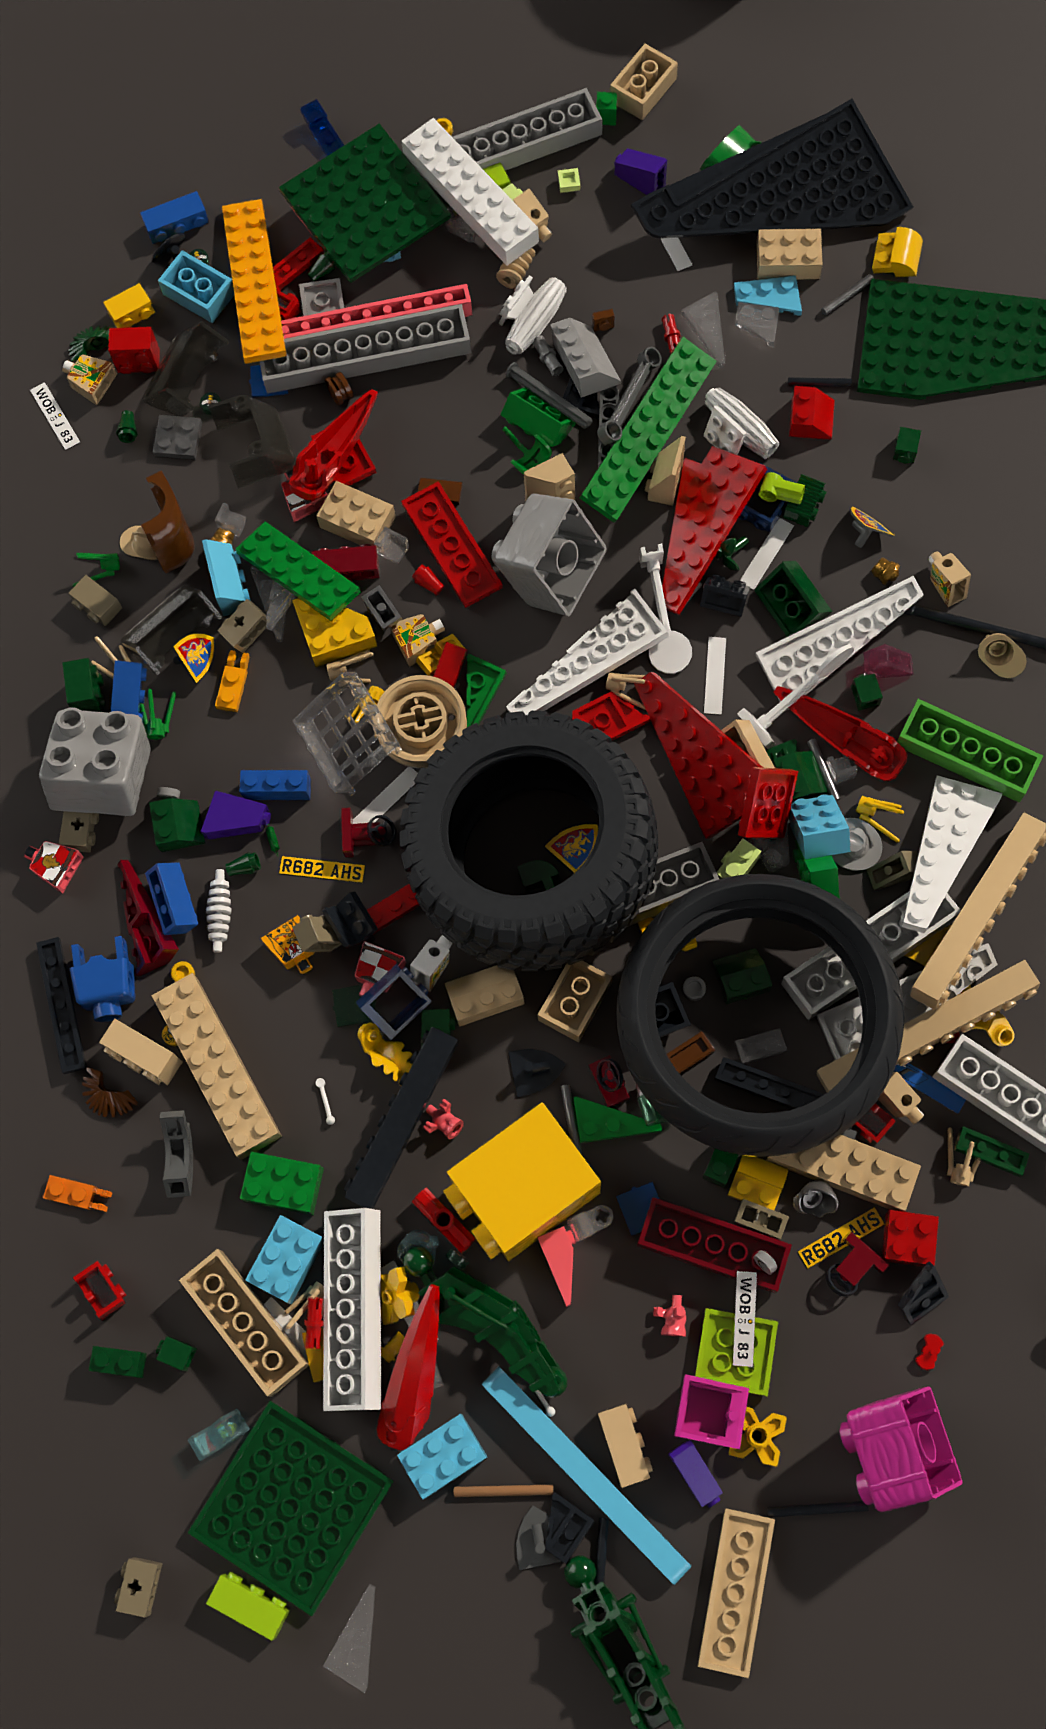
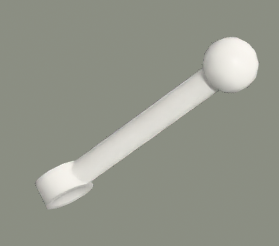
M318 1078L316 1086L320 1088L327 1114L326 1123L332 1125L335 1123V1118L331 1115L325 1093V1081L322 1078Z
M536 1390L535 1393L546 1409V1415L549 1417L554 1416L555 1409L550 1407L542 1393Z

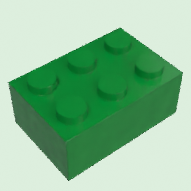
M251 1152L240 1199L247 1203L314 1215L324 1168L318 1164Z

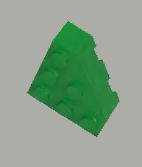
M795 840L796 849H792L794 863H797L800 880L822 888L840 899L838 867L832 855L805 859Z

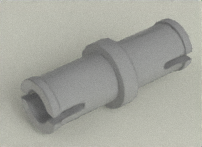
M543 336L536 337L532 344L540 354L541 362L546 364L552 376L559 375L563 371V366L556 358V352L549 347Z

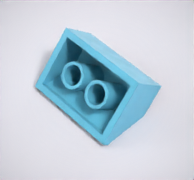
M207 539L202 540L216 600L223 616L231 615L236 611L239 604L246 599L250 600L248 589H244L242 584L246 582L243 569L239 570L238 564L241 563L240 556L234 551L230 543Z

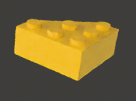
M301 599L292 600L315 667L377 647L375 635L367 616L345 607L330 621Z

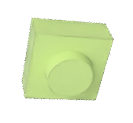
M578 168L558 170L560 193L580 190Z

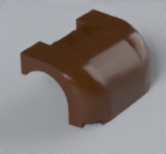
M161 470L146 478L148 483L154 485L150 489L161 512L153 519L141 524V527L166 574L185 564L193 555L195 545L179 503Z

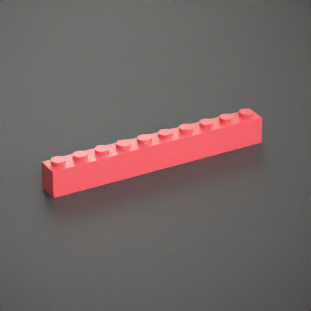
M463 284L282 320L281 322L284 339L458 304H462L464 316L468 317L472 316V306L468 286Z

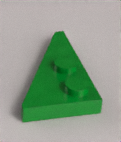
M471 654L467 656V727L475 723L480 724L507 674L506 670Z
M574 1097L580 1143L662 1132L661 1124H647L646 1119L589 1100Z

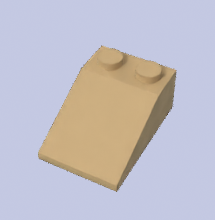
M679 437L658 453L657 460H654L650 469V473H653L652 479H647L645 492H648V501L673 506L683 468L686 437Z

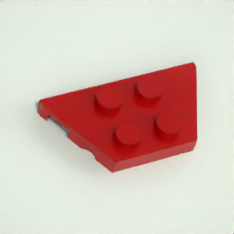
M612 691L572 711V720L578 718L591 724L593 729L598 728L608 735L612 741L649 723L651 719L647 714L644 715L634 709V706L629 702L621 700Z

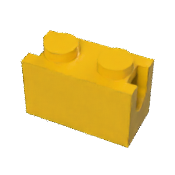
M140 283L103 302L108 315L117 328H129L155 313L151 306L152 303Z

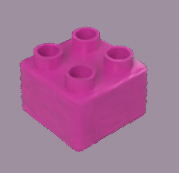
M930 1386L881 1399L848 1412L847 1421L841 1423L840 1435L843 1445L849 1453L857 1452L863 1469V1473H859L856 1478L859 1495L866 1505L874 1503L875 1508L879 1512H886L936 1499L947 1491L962 1485L960 1471Z

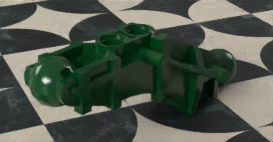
M415 1246L405 1253L403 1258L405 1271L411 1276L420 1277L425 1285L418 1292L420 1297H424L431 1284L439 1286V1324L466 1329L476 1334L474 1338L477 1343L485 1339L504 1356L510 1365L508 1369L512 1374L516 1373L530 1383L529 1388L532 1392L539 1390L544 1396L551 1398L558 1397L565 1392L567 1388L565 1372L556 1363L544 1341H541L537 1330L516 1300H511L486 1283L477 1280L455 1266L439 1277H436L432 1271V1254L424 1247Z
M580 1555L572 1557L566 1564L564 1570L565 1578L570 1586L581 1590L582 1594L572 1599V1602L580 1610L585 1621L570 1629V1633L573 1638L580 1639L592 1660L615 1693L613 1702L617 1706L626 1702L632 1714L630 1719L637 1729H658L671 1721L674 1729H686L679 1711L662 1680L671 1674V1670L668 1665H661L634 1605L637 1602L636 1596L631 1592L617 1600L614 1593L603 1582L596 1586L594 1585L596 1569L591 1559ZM629 1607L631 1613L625 1611L624 1609ZM606 1612L604 1620L597 1622L599 1615ZM637 1626L643 1639L647 1644V1647L651 1655L645 1651L643 1645L641 1644L638 1636L635 1633L638 1631ZM619 1627L633 1648L638 1661L641 1663L634 1662L629 1664L625 1668L624 1674L603 1638ZM595 1651L599 1652L609 1670L606 1671ZM638 1673H643L641 1681L634 1683L635 1676ZM654 1696L653 1704L645 1707L646 1699Z

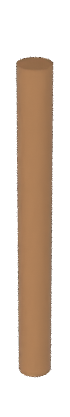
M553 1485L454 1487V1497L553 1495Z

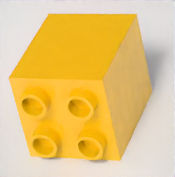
M542 1102L448 1170L447 1174L453 1184L443 1190L462 1220L472 1213L475 1214L481 1224L473 1229L472 1233L488 1257L493 1259L502 1252L509 1262L536 1242L538 1237L547 1234L598 1196L601 1191V1181Z

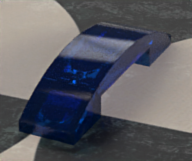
M317 99L300 107V112L326 156L344 146Z

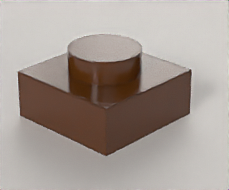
M613 309L592 313L594 332L606 331L614 327L615 315Z

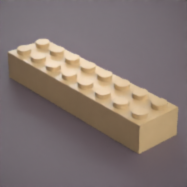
M191 973L151 995L236 1157L242 1160L248 1157L251 1152H256L281 1138L282 1135L197 977Z

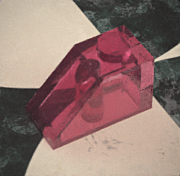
M886 644L863 652L864 668L867 674H875L878 678L914 675L912 655Z

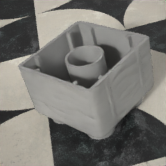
M531 494L525 504H520L516 507L513 513V525L505 539L499 540L495 544L492 551V560L526 604L560 615L570 616L606 553L607 548L575 500Z
M67 708L60 710L56 714L39 772L41 785L51 810L132 816L135 814L151 751L141 717L135 714H125L121 711L106 713L81 711L77 708Z

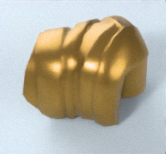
M218 528L210 540L232 544L234 533Z
M882 557L872 568L871 572L886 585L889 580L895 581L897 579L900 565L893 561L889 562Z

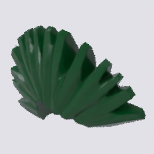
M97 326L95 330L93 327H89V330L86 328L85 332L80 331L81 334H76L77 337L74 336L73 338L75 341L70 343L72 348L69 349V356L73 357L71 361L77 362L81 355H87V352L90 350H99L107 347L109 344V328L111 326H104L102 328Z

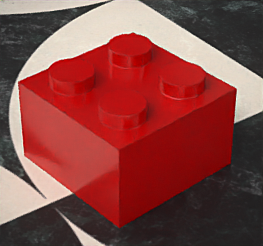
M151 327L109 328L108 351L118 373H151L159 371L160 348Z
M896 1210L886 1212L882 1259L885 1262L924 1267L926 1263L931 1262L935 1266L939 1217Z

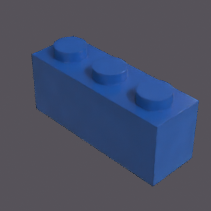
M197 191L140 212L153 244L209 223L206 210Z
M115 660L111 712L121 711L125 714L138 715L143 723L144 713L140 712V704L145 702V690H142V681L147 679V668H143V663Z
M241 770L239 792L243 798L248 800H310L311 777L308 770Z
M180 863L155 864L145 875L163 934H186L198 925V921Z

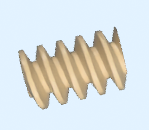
M530 248L507 266L503 262L496 275L497 280L507 288H515L516 284L518 285L523 280L522 278L526 275L525 271L529 269V264L532 263V258L535 256L534 249Z

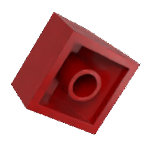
M794 386L789 436L832 440L834 399L816 387Z

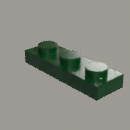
M964 1126L960 1128L953 1150L966 1155L969 1144L972 1141L974 1142L972 1158L1018 1177L1023 1176L1029 1153Z

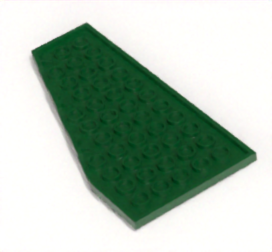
M871 279L857 392L922 400L928 396L958 391L959 393L989 389L995 385L1024 381L1025 383L1046 379V299Z

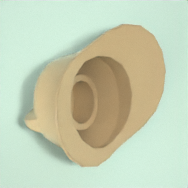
M133 526L123 532L120 537V547L125 554L148 560H157L141 526Z
M1001 633L988 634L979 644L978 654L980 659L1000 677H1016L1025 669L1027 663L1025 653L1008 636Z

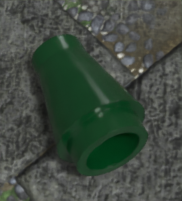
M325 252L323 255H319L307 275L313 282H317L335 270L336 264Z
M129 410L121 413V419L116 432L119 440L124 443H132L138 436L134 413Z
M247 852L232 862L225 864L228 875L233 876L256 873L257 870L261 869V864L255 852Z

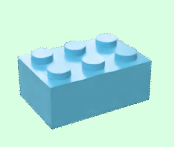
M183 250L158 279L164 296L211 323L215 321L234 297L233 281L230 277Z
M820 795L817 798L811 799L801 798L792 802L789 813L790 827L805 859L851 852L849 827L833 795Z
M280 1215L245 1281L292 1304L324 1244V1238Z
M459 1414L397 1455L422 1499L427 1498L488 1458L462 1414Z

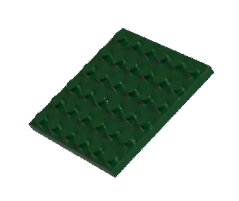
M380 123L279 187V192L350 283L451 219L449 210Z
M269 1401L191 1526L188 1534L310 1616H314L394 1480L273 1401Z

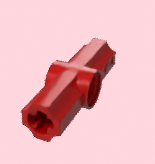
M427 1187L415 1196L412 1203L461 1254L474 1243L476 1238ZM446 1214L450 1216V1223L444 1227L439 1226L438 1218Z

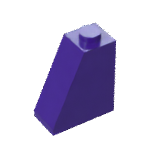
M628 148L623 154H619L614 162L615 175L642 193L648 195L666 186L667 159Z
M215 791L201 833L206 839H216L263 832L264 826H267L270 822L271 813H269L270 811L266 804Z
M691 1440L685 1441L668 1453L701 1507L707 1505L710 1508L721 1500L719 1495L723 1492Z

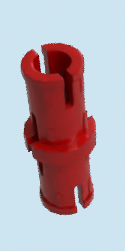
M668 314L669 322L666 315L661 318L665 330L664 339L668 342L671 355L680 341L681 335L680 331L676 328L674 315Z
M308 1297L307 1319L304 1320V1325L306 1326L305 1348H320L321 1326H324V1320H322L324 1298Z

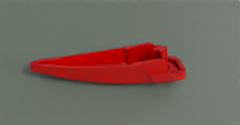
M371 389L310 441L308 446L298 454L296 463L293 466L292 477L289 480L290 490L293 494L302 499L315 500L330 486L362 434L378 396L377 391Z
M777 686L773 693L782 701L792 690ZM806 695L800 697L789 707L813 731L843 755L853 760L854 764L874 777L883 781H891L898 776L907 762L908 755L906 750L895 738L878 729H874L869 723Z
M434 1284L429 1286L407 1330L392 1371L386 1396L381 1405L377 1426L378 1438L385 1445L397 1450H405L414 1443L417 1434L423 1429L430 1415L431 1398L434 1391L440 1306L439 1286Z

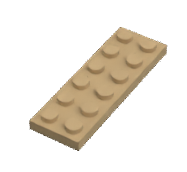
M725 1508L698 1667L749 1678L775 1519Z

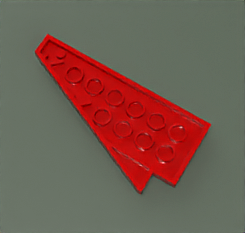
M714 446L711 447L702 464L688 458L684 459L662 584L666 609L677 615H680L719 551L721 543L725 541L766 473L767 468L765 465Z
M649 672L641 678L645 680L644 684L634 683L651 718L650 720L705 838H711L742 818L744 798L747 795L749 775L751 774L752 767H764L656 673Z

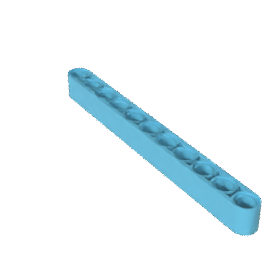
M498 1366L482 1383L485 1389L670 1582L675 1585L692 1566Z

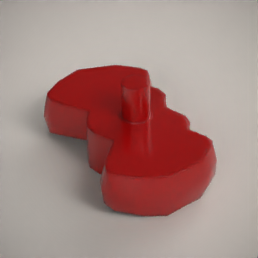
M926 1334L924 1336L926 1345L922 1348V1354L915 1358V1362L923 1370H932L935 1368L937 1355L940 1353V1348L943 1347L944 1343L937 1334Z

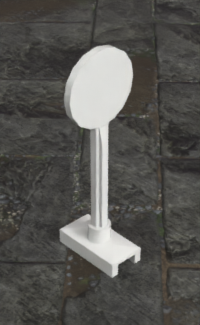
M658 544L657 551L646 553L645 547H641L640 566L641 568L647 567L651 575L659 621L668 631L669 635L666 639L649 648V659L658 671L665 674H675L688 666L692 657V647L689 640L683 634L670 630L659 574L664 554L662 544Z
M848 644L838 649L824 661L815 675L806 679L766 715L763 714L756 719L745 708L737 714L742 720H750L763 745L767 749L772 748L775 743L766 731L772 724L771 722L809 691L820 678L826 677L838 669L851 656L854 647Z

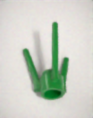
M76 553L78 559L100 560L101 569H106V572L90 577L94 581L107 576H115V571L120 570L118 553Z
M148 689L149 720L147 719L144 705L140 704V710L144 713L143 723L148 739H163L165 733H169V723L176 697L175 691L172 692L165 722L162 723V719L155 718L152 689Z

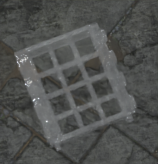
M342 672L292 720L297 728V732L302 736L308 751L313 755L319 770L324 774L329 787L334 793L348 792L350 796H353L356 793V790L353 788L355 784L393 750L396 754L402 751L400 744L357 672ZM349 686L355 699L346 707L339 694ZM335 699L342 712L332 719L326 707ZM359 703L362 712L366 716L356 724L349 712ZM322 712L329 724L319 732L313 721ZM345 716L352 729L342 736L336 724ZM369 720L375 734L366 741L359 729ZM332 729L339 741L329 749L323 736ZM355 733L362 746L353 754L346 741ZM379 738L382 744L372 752L369 746ZM342 746L349 758L339 766L333 753ZM366 751L368 757L358 764L356 758ZM352 763L355 769L345 777L343 770Z

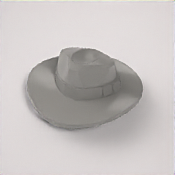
M845 818L850 831L851 852L835 854L832 857L835 863L845 869L864 871L879 861L882 855L881 838L869 823L857 818Z

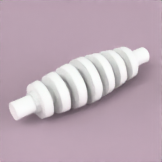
M222 869L216 870L215 880L210 883V887L213 889L209 890L208 896L211 898H208L207 905L209 906L206 908V913L208 914L206 917L207 922L210 923L207 925L209 932H212L208 934V939L213 942V952L215 953L222 952V942L227 940L228 935L225 933L229 930V926L226 924L230 923L231 918L227 916L231 914V908L228 907L231 905V900L228 898L230 897V891L227 890L229 882L224 880L225 870Z

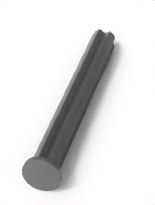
M516 362L507 368V378H513L582 428L590 427L592 423L591 417L520 369Z

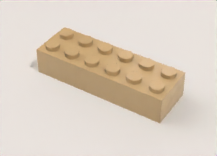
M838 1135L823 1144L804 1151L780 1156H768L766 1161L787 1168L789 1171L812 1180L825 1181L830 1187L881 1207L903 1212L907 1209L921 1168L918 1164L843 1135Z
M215 1250L179 1280L268 1397L274 1396L309 1366L308 1361L223 1251Z

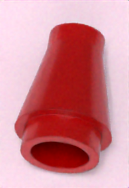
M422 564L412 575V578L415 580L414 583L431 591L436 596L444 588V585L429 566L425 567Z

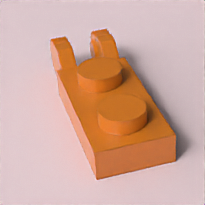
M50 1175L43 1198L87 1210L91 1208L107 1212L108 1207L106 1205L92 1203L95 1194L111 1198L113 1192L99 1189L93 1185Z

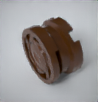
M341 372L336 373L333 378L328 377L325 379L329 393L338 406L342 405L345 400L349 401L354 398L350 385Z

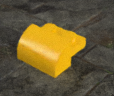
M897 227L896 232L879 233L872 265L873 273L894 272L896 277L916 276L923 242L921 236L916 231L906 227Z
M742 1155L728 1196L740 1201L745 1199L775 1210L788 1174V1169L756 1156Z

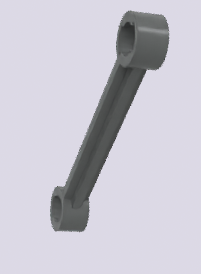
M648 347L638 354L637 361L639 366L610 420L598 428L597 434L603 444L611 445L622 437L621 424L649 372L661 364V354L656 348ZM607 428H609L611 436L608 434Z

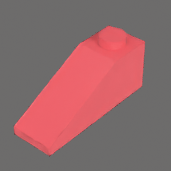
M563 1226L538 1237V1241L564 1303L568 1307L571 1306L574 1254L572 1245L576 1242L571 1230L566 1231Z

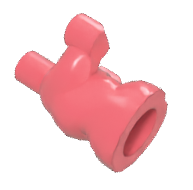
M443 1099L442 1103L439 1104L441 1108L439 1110L433 1105H429L426 1113L432 1117V1123L427 1121L423 1129L429 1134L439 1129L448 1139L455 1138L462 1130L464 1122L450 1113L451 1103Z
M672 1295V1306L668 1309H663L662 1307L653 1308V1317L665 1318V1326L662 1328L661 1335L686 1337V1311L681 1305V1295Z

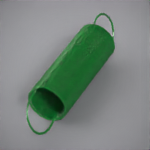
M268 826L265 831L271 851H277L280 847L274 827Z

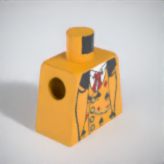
M297 915L261 937V939L287 970L296 965L299 972L304 974L313 968L308 957L315 952L301 951L292 928L300 922V917Z

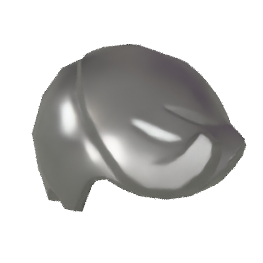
M815 1180L806 1184L794 1197L793 1207L799 1213H810L820 1218L827 1213L836 1212L838 1209V1199L827 1182Z

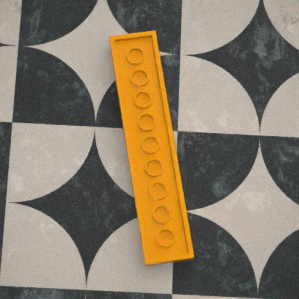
M262 199L222 206L245 364L286 357V347Z

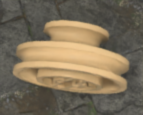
M415 675L395 682L382 694L376 705L374 725L379 743L388 756L408 767L427 768L429 766L427 760L436 750L442 751L444 749L443 744L455 734L458 737L463 735L462 730L467 728V718L464 703L458 692L450 684L433 676ZM454 715L455 719L449 720L448 717Z

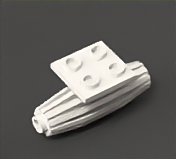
M529 275L525 282L523 280L519 282L514 294L508 297L499 314L502 316L499 324L502 326L507 319L515 320L505 340L506 349L510 353H523L534 342V339L541 335L556 314L567 291L565 284L561 280L551 277L533 294L529 287L533 277Z
M712 388L705 396V404L712 413L703 436L719 449L738 455L743 444L764 459L769 458L779 447L778 440L766 424L746 405L721 388Z

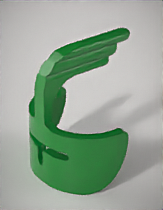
M506 426L503 427L507 437L524 453V457L517 461L511 460V463L523 475L525 471L550 459L552 455L551 448L538 434L535 436L536 440L533 447L527 450ZM536 455L535 459L538 463H535L533 460L528 463Z

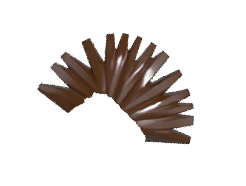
M89 1067L86 1068L93 1078L83 1077V1080L87 1083L82 1082V1085L92 1090L82 1094L83 1096L92 1095L85 1103L87 1105L90 1104L89 1109L94 1107V1113L98 1110L99 1116L103 1113V1117H107L110 1109L112 1117L116 1116V1111L122 1116L123 1111L127 1114L128 1110H133L131 1103L136 1106L138 1105V1102L129 1090L123 1092L106 1089L103 1086V1072Z

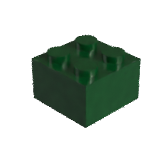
M89 658L62 662L66 699L69 707L77 708L81 711L104 712L103 707L106 706V698L104 693H101V686H104L102 674L98 673L97 666L93 665Z

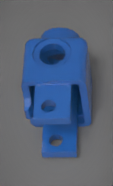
M122 936L114 937L117 959L113 960L97 955L90 957L89 961L85 964L84 949L79 944L71 945L74 967L70 968L75 999L85 1010H93L94 1021L109 1022L122 1018L121 1005L130 1004L135 1001L134 965L129 961L127 942Z

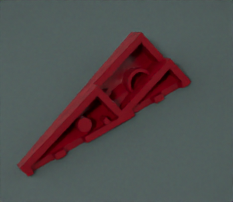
M120 860L117 866L122 870L124 881L120 882L121 889H125L127 901H124L123 904L128 935L132 936L134 942V949L131 950V954L133 957H136L138 967L134 970L135 976H142L168 964L179 949L171 935L163 934L156 908L129 860Z

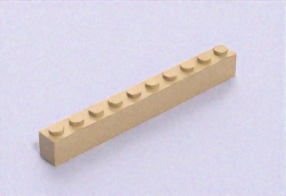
M1026 813L1022 814L912 986L910 997L934 1010L937 1009L940 1003L945 1004L950 995L949 988L951 985L955 987L962 974L959 972L962 967L967 968L973 958L971 953L974 949L979 950L984 941V938H982L985 932L989 933L995 923L993 918L996 914L1001 915L1006 906L1005 899L1013 896L1017 888L1015 883L1017 880L1022 881L1028 869L1025 867L1028 863L1032 864L1038 855L1036 850L1039 845L1042 847L1045 845L1046 823Z
M1026 960L946 1001L944 1005L940 1004L936 1010L931 1009L905 1023L901 1050L896 1065H906L913 1060L912 1056L918 1053L924 1055L933 1049V1045L939 1042L945 1044L952 1040L954 1034L959 1031L965 1033L975 1027L974 1023L980 1020L986 1022L996 1016L995 1012L1001 1009L1004 1011L1011 1009L1017 1004L1016 1001L1024 997L1027 1000L1038 993L1036 990H1038L1040 982ZM858 1049L817 1070V1076L827 1093L848 1073L855 1061Z

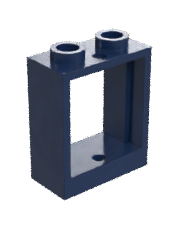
M766 466V473H776L779 474L783 478V480L797 483L792 479ZM781 500L770 518L745 506L738 518L747 520L759 530H766L770 533L788 502Z
M397 964L356 1001L359 1008L390 1040L432 1002L427 996L429 991L421 982L416 985L412 981L415 976L406 967L401 969ZM400 976L418 996L389 1023L370 1003Z

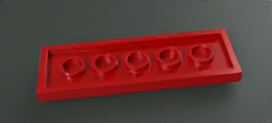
M439 481L401 501L403 508L465 608L503 588V584Z

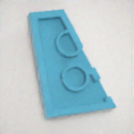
M796 276L734 283L736 305L756 309L764 307L775 309V312L783 313V311L794 312V315L798 316L802 314Z

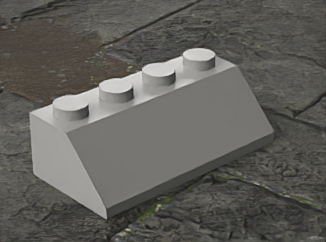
M572 318L550 324L553 344L581 397L621 384L619 376L591 326Z

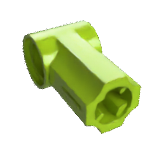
M769 472L765 474L758 494L760 498L769 502L779 499L800 504L805 485L783 480L779 474Z

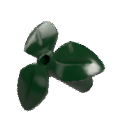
M743 536L738 541H736V538L725 540L721 543V548L715 557L717 559L723 558V565L728 569L739 571L740 568L731 559V555L749 543L748 538Z

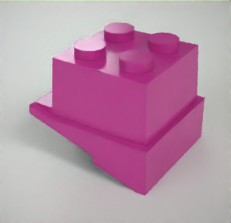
M685 1374L674 1436L740 1449L749 1388Z

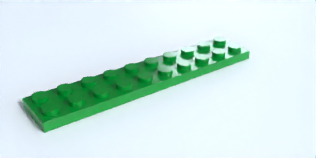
M685 337L680 339L623 428L622 437L614 442L579 498L613 523L617 521L658 456V453L717 362L715 359Z

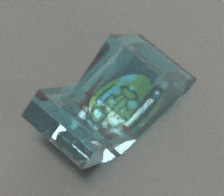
M237 1408L220 1417L211 1426L191 1436L188 1442L199 1461H202L250 1429Z

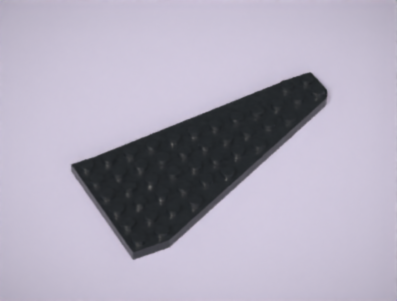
M853 98L826 114L680 181L651 192L632 203L631 208L645 232L655 238L749 234L758 233V230L839 229L885 226L912 210L914 206Z

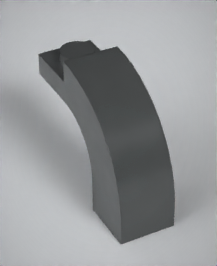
M184 1110L160 1112L159 1119L164 1137L166 1156L163 1176L167 1198L191 1196L193 1148L190 1124L186 1121Z

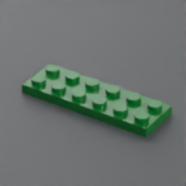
M266 521L235 548L239 556L330 621L361 593L360 587Z

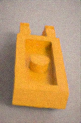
M231 650L229 652L227 666L224 668L215 703L216 709L238 712L248 674L249 653L242 654L240 668L234 667L236 651Z

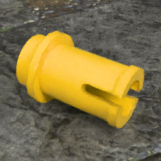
M399 1331L384 1348L381 1347V1356L388 1363L396 1360L395 1356L399 1353L405 1338Z

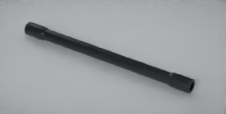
M916 604L903 613L987 635L1001 633L1008 636L1014 642L1041 648L1046 651V638Z

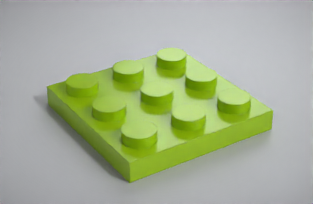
M705 1308L695 1376L747 1387L751 1394L768 1396L778 1321L755 1317L753 1367L734 1366L735 1313Z

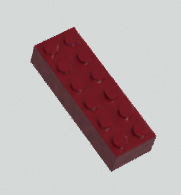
M653 1197L637 1246L737 1280V1271L756 1272V1287L775 1294L779 1290L792 1244ZM760 1250L768 1253L777 1264V1269L771 1275L763 1271L753 1258Z

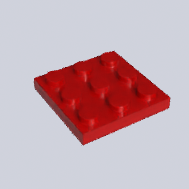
M752 767L751 774L749 775L747 795L744 798L742 818L739 822V836L745 838H784L799 771Z

